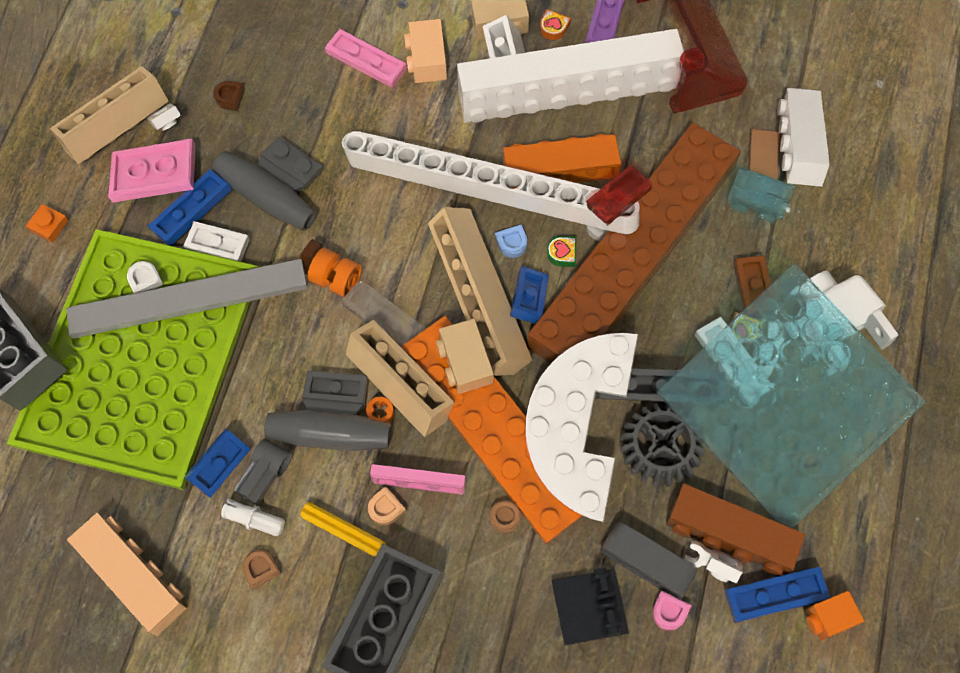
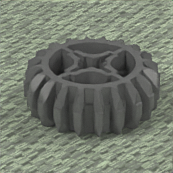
M656 403L652 407V412L645 406L641 409V415L637 413L632 414V423L626 422L624 426L627 433H622L620 440L626 443L621 446L620 452L629 454L624 459L625 465L634 463L635 465L631 470L632 475L641 471L643 472L641 481L646 482L649 476L653 477L654 486H658L661 479H664L667 487L672 485L673 478L679 484L683 483L684 475L691 477L694 474L693 467L698 468L701 464V460L698 457L703 456L705 453V449L699 446L703 444L705 439L703 436L696 435L701 429L700 425H690L693 420L692 415L687 416L685 419L681 417L683 413L682 408H678L676 413L671 412L672 407L670 403L666 404L664 411H661L660 406ZM655 424H663L670 426L671 428L667 430L659 429ZM640 432L645 436L644 440L649 445V449L644 456L638 446V434ZM679 435L683 437L686 444L685 458L680 454L681 450L675 442ZM670 438L667 447L663 446L654 452L657 443L661 444ZM661 459L666 461L669 465L672 463L674 465L659 466L653 464V462Z

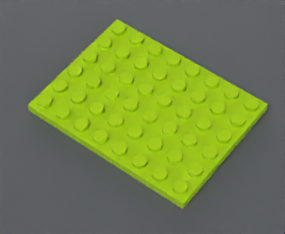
M95 229L48 342L49 346L68 370L19 412L6 444L13 448L184 490L187 479L184 477L193 466L251 301L74 339L69 335L66 308L134 294L127 280V273L133 264L141 261L151 263L158 271L163 285L155 289L259 268V266Z

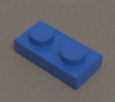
M521 266L517 276L510 316L534 324L539 321L543 314L548 274Z
M224 429L184 478L211 498L251 449L229 430Z

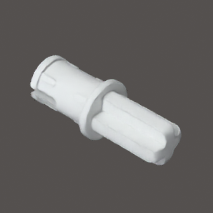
M229 498L226 501L227 504H224L222 508V518L243 524L247 530L254 528L273 536L281 535L283 532L285 520L260 511L259 506L250 507Z

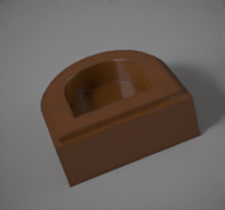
M233 81L219 83L213 91L217 105L223 109L238 111L245 92L244 83Z
M314 239L307 244L300 255L305 274L307 275L313 258L323 248V244Z

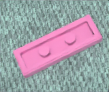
M342 29L337 31L325 47L326 53L391 88L395 86L407 70L405 62Z
M371 465L370 476L374 484L460 495L465 494V475Z

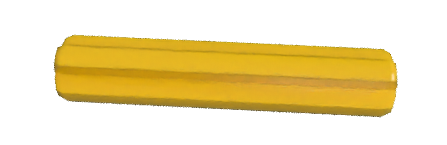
M307 502L301 510L300 515L303 519L373 557H376L382 544L386 545L379 538L311 502Z

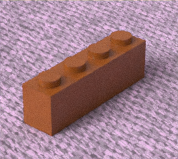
M684 483L678 492L666 523L679 536L690 538L691 535L701 539L704 546L718 551L721 548L733 553V558L744 563H751L753 561L762 565L765 572L775 576L787 575L794 570L806 535Z

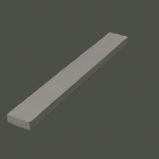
M302 259L68 307L66 309L69 335L74 339L305 290L308 287Z

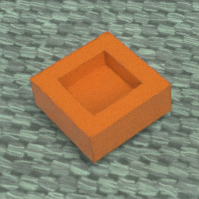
M41 204L26 224V228L30 232L53 243L69 220L65 215Z

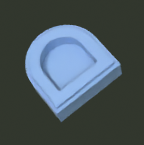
M522 224L495 233L496 242L503 255L509 258H517L525 253L527 249V236Z

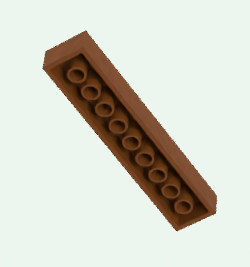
M693 122L634 197L640 207L638 229L630 234H621L613 231H608L529 332L527 348L549 363H552L566 350L582 341L600 335L611 334L735 169L741 151Z

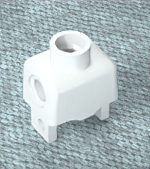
M823 271L807 280L798 289V293L805 303L794 318L793 325L811 355L814 356L819 353L834 376L841 373L851 362L838 342L866 328L881 350L890 346L898 336L896 330L882 313V310L886 307L885 303L865 279L859 275L852 276L837 284L829 271Z

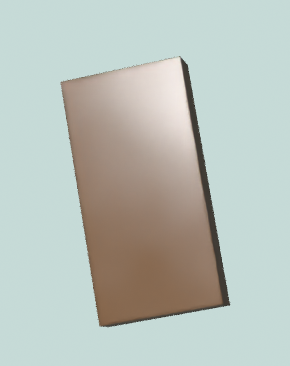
M751 130L747 183L776 186L778 181L779 132Z

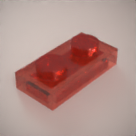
M630 165L586 201L587 208L608 226L651 191L652 182Z

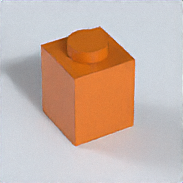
M849 590L805 610L808 615L806 617L807 625L814 635H818L820 641L865 622Z

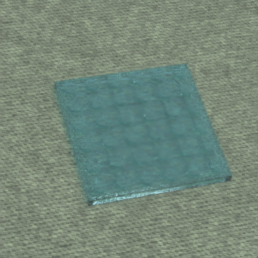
M792 264L656 391L778 523L792 529L926 403L796 264Z

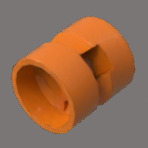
M323 247L313 258L308 270L307 279L309 282L322 288L329 286L330 292L343 298H348L360 280L362 264L346 257L341 260L340 254Z

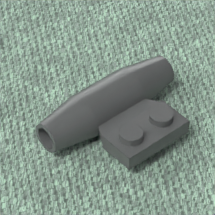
M279 136L260 154L258 165L227 151H223L214 161L213 169L237 193L272 217L302 231H306L313 224L317 215L316 211L296 192L303 189L306 190L322 173V165Z
M307 371L302 396L306 410L268 413L265 419L264 433L266 438L301 447L360 451L389 448L391 424L358 415L365 404L368 385L367 376Z

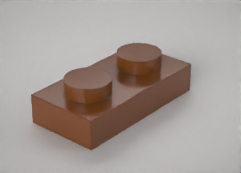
M765 255L735 259L734 268L745 315L755 316L775 313L777 307Z

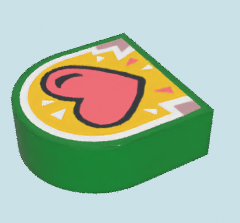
M559 236L553 238L547 246L548 260L555 266L575 267L576 237Z

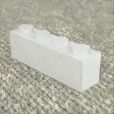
M787 88L785 97L779 100L777 115L781 116L779 133L783 134L780 151L785 152L782 159V171H786L787 183L823 186L830 163L821 91Z

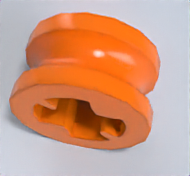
M375 397L367 404L366 414L368 418L386 423L393 421L395 415L393 405L387 398ZM378 406L381 409L383 406L387 407L385 409L386 416L381 418L378 415V418H375L376 413L374 409Z

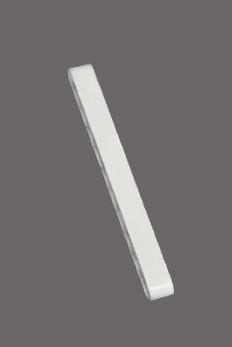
M360 131L350 132L342 140V146L350 165L358 169L621 234L633 233L639 227V203L634 197Z

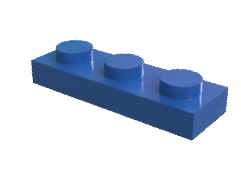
M209 169L194 183L193 190L185 191L154 219L148 227L164 243L172 246L192 227L194 221L198 222L232 189L226 181Z
M820 567L724 591L734 624L830 599Z

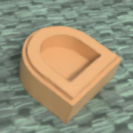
M386 486L375 494L368 504V513L371 519L379 525H390L406 512L405 507Z

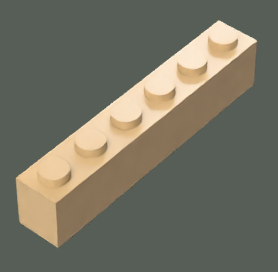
M444 207L428 222V225L465 319L467 321L475 318L494 376L514 375L529 364L532 358L515 317L510 316V304L470 209Z

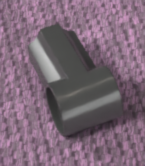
M267 439L261 440L252 453L250 466L236 485L234 491L251 503L258 505L275 478H279L287 470L292 460V453Z

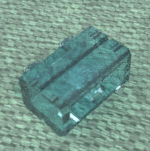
M739 167L726 202L732 204L730 209L747 214V211L750 210L759 213L758 219L774 224L775 220L781 221L783 219L795 186Z

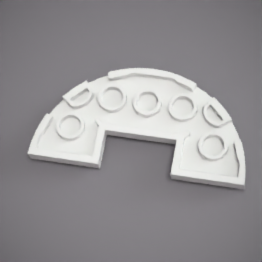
M612 333L600 335L582 341L566 350L548 366L540 377L531 395L527 409V447L533 466L541 481L567 507L583 516L604 522L615 458L585 453L596 392L627 397L638 334Z

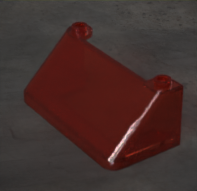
M636 0L637 4H638V3H642V2H646V1H650V0ZM675 0L697 47L688 49L681 54L679 66L683 76L676 88L678 92L671 96L669 100L673 114L740 96L747 85V77L710 1Z

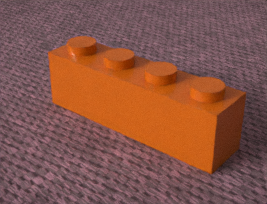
M597 134L587 138L571 137L554 142L545 140L537 144H514L510 147H503V164L507 167L574 183L618 178L621 161L615 134Z

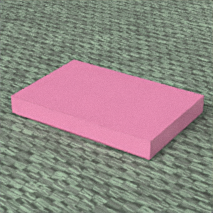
M193 139L112 152L108 194L112 203L193 190L196 146Z

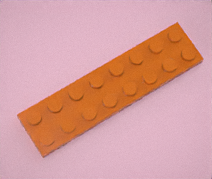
M444 316L402 345L401 348L454 401L452 410L448 414L449 421L512 502L518 506L522 515L539 537L547 544L583 515L559 501L541 481L533 466L527 447L526 416L495 377L493 378V384L461 394L457 393L455 385L449 386L445 374V368H449L446 357L440 358L435 343L436 340H440L439 329L452 325L448 318Z

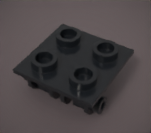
M598 568L593 570L594 573L551 580L564 646L629 634L615 569L606 570V568Z

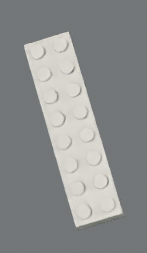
M678 29L458 63V92L464 123L481 122L485 119L497 117L507 118L521 113L533 114L540 110L562 109L566 106L577 104L588 105L595 101H613L620 97L642 96L646 93L668 92L676 89L685 59Z

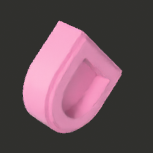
M661 591L652 611L654 622L663 630H675L684 623L691 605Z

